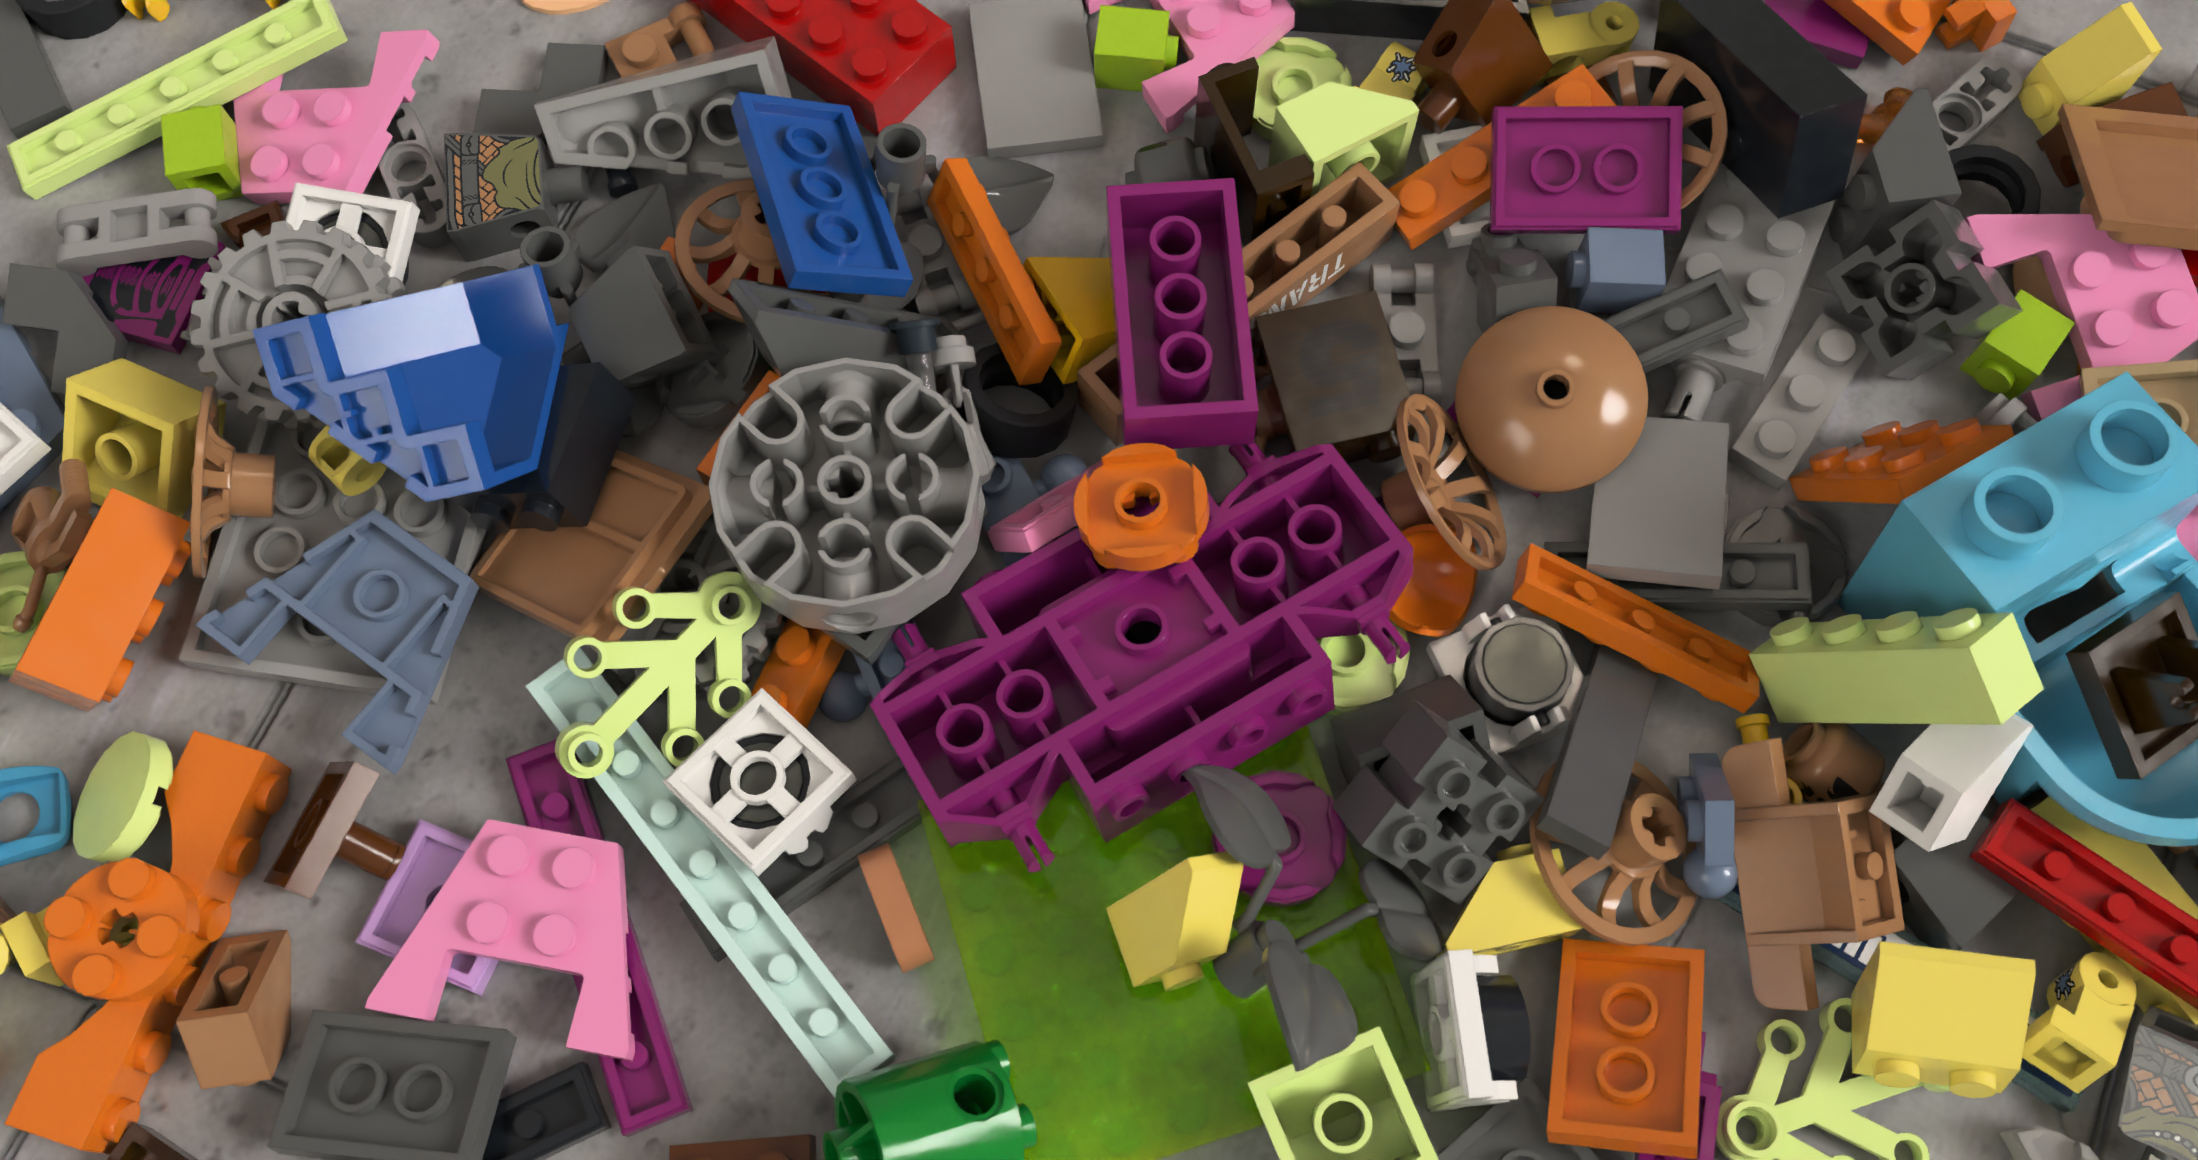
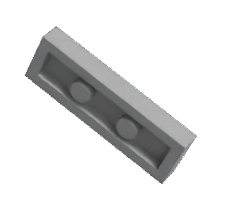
M1821 312L1728 451L1727 460L1779 490L1793 472L1871 351L1864 338Z

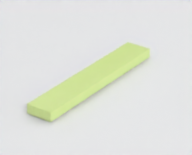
M291 0L6 145L23 191L37 200L161 137V115L185 111L194 106L223 105L347 42L348 39L331 1Z

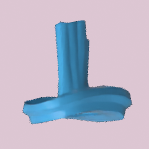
M22 766L0 769V802L15 794H28L38 802L40 809L39 820L33 831L26 837L12 842L0 841V867L53 853L61 849L69 841L72 831L71 798L68 779L61 769L50 766Z

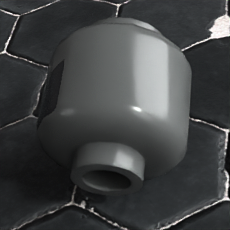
M1180 136L1138 149L1134 157V171L1125 173L1126 185L1215 179L1206 147H1196L1194 142L1186 136Z

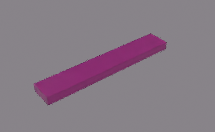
M557 739L505 758L526 826L606 841L586 778H578L569 774L561 766L555 753ZM575 753L576 761L581 763L580 758ZM627 907L629 933L626 934L628 977L631 978L632 993H629L631 1033L634 1034L635 1054L633 1062L597 1056L623 1136L629 1137L691 1112L693 1107ZM573 975L578 995H580L584 978L583 976Z

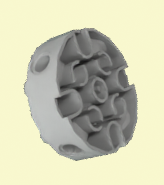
M840 358L791 370L769 384L770 392L754 401L743 416L740 413L736 415L720 437L708 486L717 534L732 562L762 603L803 627L858 634L906 623L949 594L977 552L986 504L969 427L951 404L948 405L939 393L924 386L921 378L896 364Z

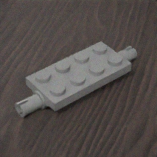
M1720 164L1716 175L1708 186L1663 293L1721 268L1750 321L1746 330L1669 363L1675 369V375L1678 380L1660 418L1681 419L1685 411L1684 419L1701 421L1712 393L1721 389L1722 385L1738 380L1763 387L1838 199L1778 219L1724 164Z

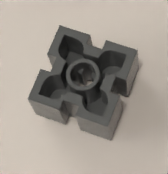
M1934 199L1889 229L1896 240L1895 244L1886 250L1865 245L1824 273L1848 314L1869 318L1873 322L1874 326L1861 335L1886 376L1913 380L1955 354L1948 342L1953 336L1959 334L1979 339L2023 311L1998 270L1971 261V257L1984 249L1959 209ZM1924 281H1927L1929 283L1928 293L1925 299L1919 303L1916 297L1924 294L1919 286Z
M1415 700L1382 742L1391 753L1378 771L1365 764L1332 807L1362 847L1401 870L1408 864L1422 883L1460 905L1494 864L1485 853L1497 836H1502L1511 842L1545 798L1508 760L1474 738L1468 741L1453 724Z

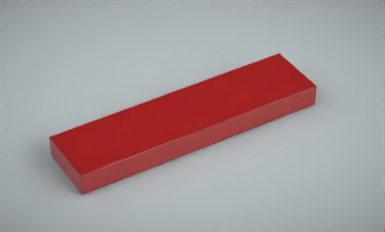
M2010 798L2001 803L1969 857L2198 1010V920L2015 799Z

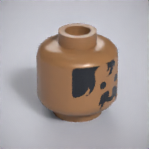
M1804 723L1789 736L1783 745L1787 778L1797 784L1801 790L1802 798L1806 802H1822L1858 794L1879 793L1884 785L1881 781L1885 772V758L1874 744L1848 723Z

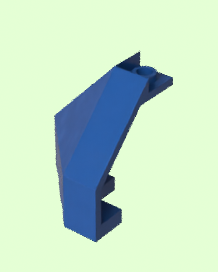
M535 264L339 311L305 316L252 329L274 397L294 411L305 409L330 427L328 431L330 436L369 463L373 464L380 461L407 480L405 488L424 501L430 502L483 491L538 469L569 323L556 325L540 266Z

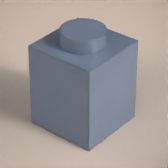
M1588 227L1578 251H1570L1566 265L1567 287L1576 288V309L1584 312L1620 313L1661 295L1666 286L1663 230Z

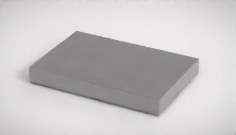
M991 0L968 3L988 157L1012 158L1103 147V130L1082 0Z
M1646 417L1641 435L1626 459L1609 475L1594 483L1586 564L1587 571L1606 579L1719 590L1723 563L1729 423Z

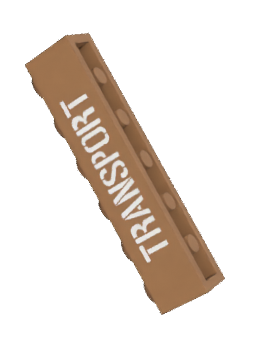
M1360 161L1242 248L1251 342L1255 317L1302 307L1391 239L1401 202ZM1114 343L1077 371V386L1080 390L1078 404L1116 446H1119L1123 443L1116 343Z

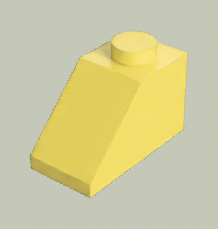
M2128 2L2118 6L2042 57L2023 81L2018 98L2021 101L2024 113L2033 120L2042 136L2060 124L2057 113L2062 104L2101 107L2120 100L2163 50L2133 3Z
M1521 844L1496 853L1498 861L1493 862L1494 864L1474 887L1445 937L1444 950L1435 957L1437 958L1447 951L1472 949L1473 955H1500L1563 941V938L1572 937L1583 927L1563 910L1544 883L1534 858L1532 844ZM1559 848L1552 849L1553 857L1562 874L1566 870Z
M1227 851L1187 858L1106 908L1133 987L1162 981L1165 991L1182 988L1205 977L1201 966L1227 953L1243 872V863L1234 859Z

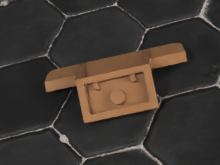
M1782 738L1736 745L1725 753L1722 759V769L1735 800L1734 856L1738 870L1737 878L1753 992L1756 999L1763 1006L1770 1009L1801 1011L1819 1008L1811 944L1857 943L1905 930L1890 825L1869 812L1879 793L1858 794L1822 802L1791 803Z

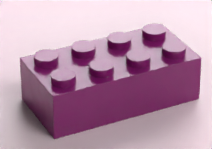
M1234 178L1106 186L1107 238L1124 446L1135 443H1156L1171 449L1253 444L1259 410Z

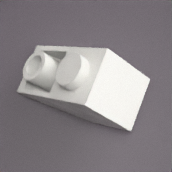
M2017 714L2011 716L2002 725L1930 724L1900 755L1869 812L1928 852L1965 840L2034 725Z

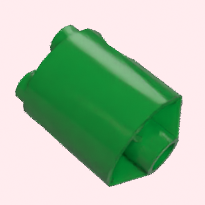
M996 1039L984 1043L973 1041L842 1080L837 1086L834 1102L836 1129L824 1133L823 1152L825 1160H1024V1149L1033 1147L1037 1143V1130L1033 1115L1028 1106L1024 1103L1017 1105L1009 1081L1010 1063L1002 1043Z

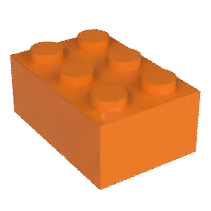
M111 488L9 682L86 712L94 708L100 700L110 703L113 697L117 698L135 663L123 657L131 641L140 645L143 638L148 637L165 602L153 598L159 585L162 584L169 587L173 579L178 578L191 554V543L183 539L190 526V522Z

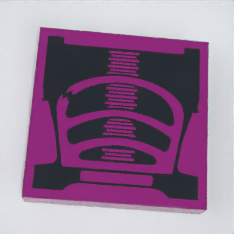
M218 242V252L213 258L219 260L217 255L226 248L224 243ZM180 255L97 268L95 273L84 276L83 279L93 291L92 298L109 321L115 322L127 340L181 355L187 343L186 340L180 338L182 331H187L193 301L205 299L202 296L205 287L200 281L205 271L212 272L208 263L209 258L197 259Z

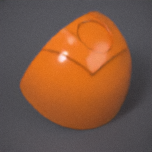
M1434 524L1415 525L1401 531L1413 547V575L1389 612V618L1396 625L1409 632L1426 636L1444 637L1452 633L1465 618L1475 594L1478 569L1466 563L1451 548ZM1449 527L1452 533L1456 536V528ZM1472 541L1470 551L1477 554Z

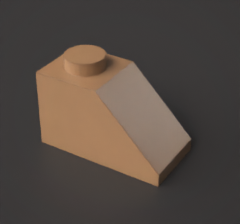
M288 930L219 939L176 1020L201 1089L229 1085L243 1087L273 1078L291 1037V939Z

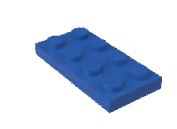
M738 91L731 107V112L787 288L905 297L913 282V277L851 107Z

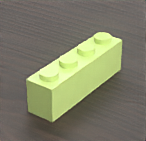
M1962 608L1942 616L1918 617L1915 611H1904L1884 619L1863 620L1859 614H1849L1825 622H1810L1807 617H1796L1774 626L1769 632L1771 638L1749 654L1778 723L2002 725L2044 689L2012 612L1978 614L1974 608Z

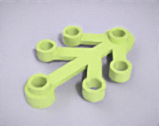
M732 571L717 572L707 577L696 592L649 593L642 588L630 586L621 589L615 595L612 601L613 615L617 621L629 628L640 629L646 627L654 618L693 619L675 639L599 641L592 636L581 635L569 641L564 649V662L571 672L581 678H594L605 669L646 668L594 722H574L561 731L556 740L555 753L557 760L569 774L578 778H593L602 774L613 760V743L666 688L667 732L661 740V751L663 756L676 767L686 760L704 743L703 737L696 731L695 658L713 639L716 681L710 686L707 695L710 708L718 715L729 719L752 697L750 689L742 682V634L752 628L758 620L761 612V601L742 574ZM727 593H735L740 602L738 611L730 617L722 616L719 611L720 599ZM640 595L646 603L644 614L638 619H627L623 613L624 602L630 596ZM587 644L594 645L598 651L596 663L590 668H578L574 662V655L577 649ZM730 686L737 687L740 693L737 705L730 709H722L719 704L721 692ZM683 735L691 736L694 742L691 753L683 758L674 757L672 753L674 741ZM588 740L597 742L599 753L592 762L579 763L576 761L575 751L580 743Z
M1839 998L1824 1005L1820 1011L1819 1024L1824 1034L1800 1097L1775 1105L1789 1061L1800 1057L1805 1049L1806 1040L1803 1031L1796 1023L1787 1019L1772 1021L1765 1024L1757 1034V1047L1761 1056L1746 1094L1730 1097L1720 1104L1716 1145L1729 1160H1855L1847 1155L1829 1157L1788 1134V1132L1813 1124L1879 1157V1160H1896L1894 1149L1898 1142H1903L1909 1146L1913 1154V1160H1930L1927 1145L1917 1135L1908 1132L1895 1133L1851 1110L1920 1086L1936 1093L1950 1092L1949 1086L1920 1082L1914 1087L1895 1088L1877 1083L1874 1080V1076L1861 1075L1839 1083L1852 1049V1029L1850 1032H1845L1838 1028L1834 1020V1013L1837 1008L1845 1009L1851 1015V998ZM1774 1029L1782 1030L1789 1036L1791 1047L1787 1054L1780 1053L1773 1047L1771 1035ZM1741 1117L1749 1119L1756 1127L1757 1135L1752 1144L1743 1142L1737 1135L1736 1125Z

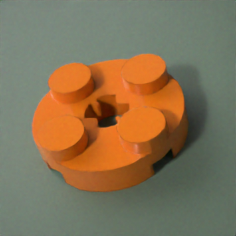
M1135 443L1121 446L1101 457L1103 465L1094 470L1089 478L1086 473L1081 478L1074 495V514L1081 538L1093 552L1094 559L1099 565L1109 569L1150 571L1166 567L1172 563L1186 562L1194 557L1198 551L1199 539L1205 532L1209 521L1210 507L1207 487L1199 469L1193 463L1191 467L1187 462L1177 458L1175 450L1156 443ZM1149 497L1151 506L1159 502L1157 509L1147 516L1135 517L1134 514L1129 515L1124 511L1125 509L1135 507L1136 498Z
M125 858L101 865L80 877L66 891L63 897L57 898L49 905L45 912L43 923L45 930L49 933L47 942L49 958L53 969L63 983L84 996L98 1000L134 1002L159 992L182 972L190 958L185 956L184 953L190 944L191 932L198 935L200 915L196 899L182 879L137 858ZM121 917L127 919L137 917L138 929L129 930V933L134 934L135 937L127 946L124 947L122 944L110 940L111 930L118 919Z

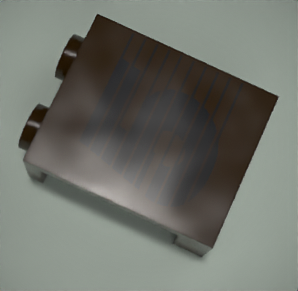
M1255 57L1235 64L1223 63L1212 68L1207 74L1198 76L1194 132L1195 146L1206 147L1214 178H1234L1240 238L1244 246L1248 245L1310 199L1315 175L1305 154L1259 170L1242 137L1251 134L1259 72V65Z
M1376 290L1255 317L1251 342L1257 366L1265 364L1268 366L1292 445L1290 454L1315 445L1332 444L1346 463L1368 458L1372 463H1383L1402 455L1397 435V409L1401 401L1409 397L1410 393ZM1408 422L1409 441L1413 442L1417 431Z

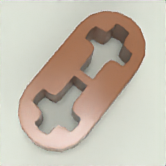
M889 843L857 855L865 880L902 972L906 973L934 961L935 958Z

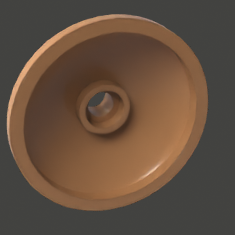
M1541 306L1522 310L1503 318L1491 326L1469 350L1461 366L1455 389L1457 424L1466 446L1475 459L1488 472L1501 481L1522 490L1549 494L1575 491L1592 485L1609 475L1626 459L1636 445L1643 430L1648 409L1646 377L1642 365L1628 341L1615 328L1602 319L1578 309L1560 306ZM1551 380L1559 381L1566 387L1567 395L1560 400L1551 399L1545 394L1543 385Z

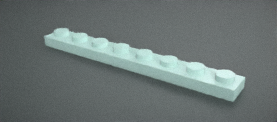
M579 647L574 655L575 665L582 669L590 668L594 664ZM564 658L525 686L560 733L565 727L574 722H594L618 698V695L601 674L594 678H581L567 668ZM635 720L613 743V760L602 774L594 777L834 1098L837 1086L842 1080L888 1066L896 1059L895 1055L755 873L662 782L674 771V768L638 721ZM584 741L578 745L575 753L583 763H590L597 757L599 746L595 741Z

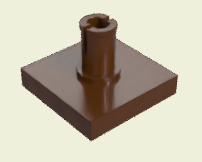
M355 761L330 762L264 882L288 893L311 900L333 858L362 869L383 880H389L404 856L406 845L354 821L380 773Z

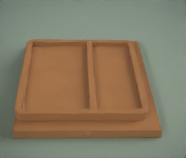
M2062 104L2057 114L2096 229L2107 231L2110 238L2120 243L2198 251V117Z
M617 450L587 526L557 527L555 531H542L535 528L508 529L507 532L497 535L478 560L470 577L479 586V592L571 638L588 635L599 641H619L629 627L621 624L613 615L612 601L615 595L621 589L630 586L642 588L649 593L656 591L712 514L713 508L709 486ZM633 595L626 599L623 604V613L627 619L633 620L646 604L643 597ZM587 644V646L597 650L594 645Z

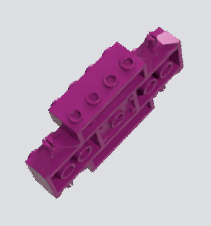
M1255 442L1253 444L1230 445L1228 451L1245 471L1246 477L1226 496L1220 506L1216 504L1208 493L1210 507L1208 525L1199 539L1198 551L1194 557L1186 562L1172 563L1166 567L1150 571H1127L1119 568H1105L1094 559L1093 552L1084 543L1079 529L1076 528L1062 537L1052 540L1005 569L986 573L971 588L961 593L979 639L968 640L935 651L933 647L929 649L915 624L903 625L914 645L913 647L909 645L900 628L893 633L892 641L897 645L904 657L906 668L878 692L870 703V707L950 848L965 842L1008 839L1012 840L1029 872L1042 870L1030 846H1034L1045 867L1054 860L1055 855L1050 851L1036 827L1037 820L1060 785L1068 780L1103 841L1107 843L1195 791L1191 783L1181 775L1189 768L1197 765H1214L1233 769L1335 709L1331 660L1315 638L1349 636L1360 633L1367 635L1384 657V661L1387 664L1396 662V654L1401 659L1408 653L1410 645L1403 639L1389 620V612L1413 575V547L1332 444L1315 445L1277 459L1274 455L1266 458ZM1149 497L1136 498L1135 507L1125 509L1124 511L1129 515L1134 514L1135 517L1147 516L1157 509L1159 502L1151 506ZM1141 621H1151L1161 627L1158 637L1147 644H1134L1125 638L1128 629Z

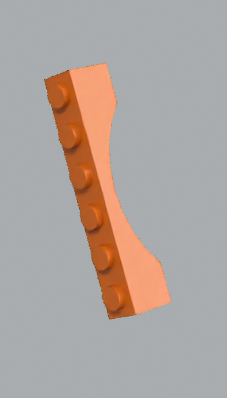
M195 730L193 731L173 772L171 785H169L168 790L165 789L164 791L171 820L172 865L170 873L178 876L190 888L196 899L200 915L198 935L191 932L190 944L184 953L185 956L190 958L182 972L159 992L134 1002L108 1000L102 1008L73 1033L38 1054L4 1123L5 1125L78 1150L111 1154L132 1121L138 1122L141 1110L139 1102L152 1074L162 1067L169 1055L172 1043L170 1034L176 1024V1020L202 973L201 967L212 943L222 936L229 924L232 912L230 904L242 878L246 877L253 870L258 861L261 849L259 841L271 815L280 810L287 798L289 790L288 778L292 772L291 768L265 752Z

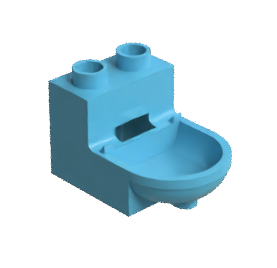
M2126 371L1902 500L1842 592L1843 594L1838 601V605L1846 615L1859 614L1863 620L1884 619L1904 611H1915L1918 617L1942 616L1962 608H1974L1978 614L2012 612L2044 689L2015 713L2034 726L1994 791L1993 796L2000 805L2010 798L2019 802L2042 788L2049 797L2066 811L2094 828L2113 836L2157 846L2178 847L2198 845V739L2141 780L2117 779L2065 654L2155 593L2179 591L2198 636V562L2181 544L2176 533L2178 525L2198 505V446ZM2102 571L2110 586L2119 596L2042 642L2037 643L2025 626L2024 618L2026 614L2038 606L2081 588Z

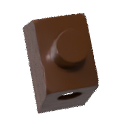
M1449 0L1415 54L1414 67L1431 89L1417 106L1419 109L1417 120L1431 132L1441 134L1453 118L1485 127L1491 123L1494 107H1511L1554 66L1511 0Z

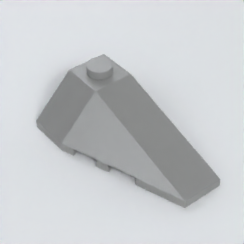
M771 36L714 50L540 101L534 107L554 163L614 169H627L628 167L667 170V173L682 175H687L688 172L723 175V178L745 180L752 178L731 112L737 92L792 98V94L775 37Z

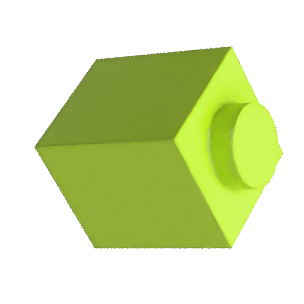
M1100 5L1094 50V79L1096 88L1143 92L1142 81L1177 66L1179 36L1169 35L1170 11Z
M221 104L194 106L185 111L161 115L165 176L177 190L187 188L206 189L216 195L217 201L244 196L241 190L236 125Z
M2022 289L2014 297L2023 311L1982 336L1959 367V369L1975 378L1977 383L1984 389L1997 394L2002 393L2009 400L2018 397L2041 374L2076 323Z

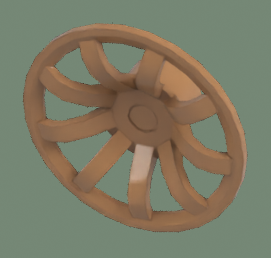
M1631 51L1611 56L1592 65L1587 70L1597 82L1604 77L1618 72L1623 106H1640L1634 67H1656L1668 70L1659 82L1649 106H1668L1674 90L1684 78L1691 82L1706 100L1683 109L1682 130L1695 122L1712 117L1713 132L1709 151L1692 145L1682 144V162L1701 167V170L1692 182L1681 191V209L1685 208L1704 191L1716 175L1725 154L1728 139V119L1720 92L1710 77L1697 65L1676 54L1662 51Z
M753 179L732 181L714 187L696 198L684 211L677 225L674 242L676 265L683 281L693 294L712 310L729 319L745 323L736 304L725 298L729 294L728 289L732 279L742 280L750 268L754 266L759 268L757 282L773 284L774 270L781 269ZM736 194L741 212L739 217L727 219L717 216L708 208L716 202ZM696 221L714 233L728 235L722 241L709 246L697 247L689 245L691 231ZM737 253L728 270L719 280L711 285L704 281L694 263H713Z
M205 386L202 393L195 431L194 467H192L191 473L192 507L190 534L192 570L194 578L202 579L206 577L208 571L213 531L231 522L232 516L272 519L275 504L276 455L236 452L235 446L219 435V410L216 386ZM203 487H208L207 495L202 498Z
M1415 393L1405 398L1397 409L1396 424L1399 445L1407 469L1384 480L1381 486L1383 501L1391 519L1400 531L1415 525L1434 524L1451 548L1466 563L1478 570L1489 571L1501 566L1507 549L1506 530L1497 496L1484 467L1475 459L1466 446L1458 424L1438 403L1423 394ZM1418 411L1423 412L1428 417L1430 427L1424 419L1423 415ZM1408 422L1418 432L1419 443L1409 441ZM1446 431L1453 439L1452 445L1437 461L1443 447ZM1465 457L1474 477L1448 483L1446 478L1459 466ZM1480 493L1484 497L1487 509L1472 503L1458 502L1455 499ZM1478 524L1486 526V528L1491 532L1492 541L1487 531L1480 527ZM1449 527L1456 528V536L1452 533ZM1472 537L1477 540L1481 548V555L1470 551Z
M1634 761L1631 775L1639 779V781L1632 789L1628 799L1624 798L1610 849L1599 861L1588 856L1561 874L1552 854L1550 840L1559 843L1564 842L1536 828L1544 801L1529 819L1530 840L1534 858L1544 883L1557 903L1576 923L1591 934L1613 944L1631 947L1653 944L1672 935L1685 923L1694 907L1697 894L1690 890L1685 880L1669 873L1664 865L1665 862L1675 859L1682 852L1685 861L1687 855L1697 847L1696 842H1687L1684 816H1681L1678 811L1676 798L1657 776L1637 761ZM1557 762L1553 763L1542 775L1536 787V790L1544 798H1546ZM1610 866L1613 871L1600 894L1595 914L1576 897L1572 890L1592 875ZM1652 881L1667 894L1679 898L1673 910L1663 920L1656 914L1651 904L1650 887ZM1631 882L1633 909L1643 926L1641 928L1618 926L1616 923L1617 906L1623 892Z

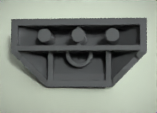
M732 279L728 289L760 352L779 377L795 368L840 358H853L896 364L921 378L925 386L943 374H929L926 372L924 354L927 352L899 355L896 330H889V323L940 317V324L934 325L936 338L947 335H962L946 317L931 314L923 315L908 312L904 309L896 310L835 299L828 294L790 289L784 286L750 280ZM966 339L967 346L973 347V345Z

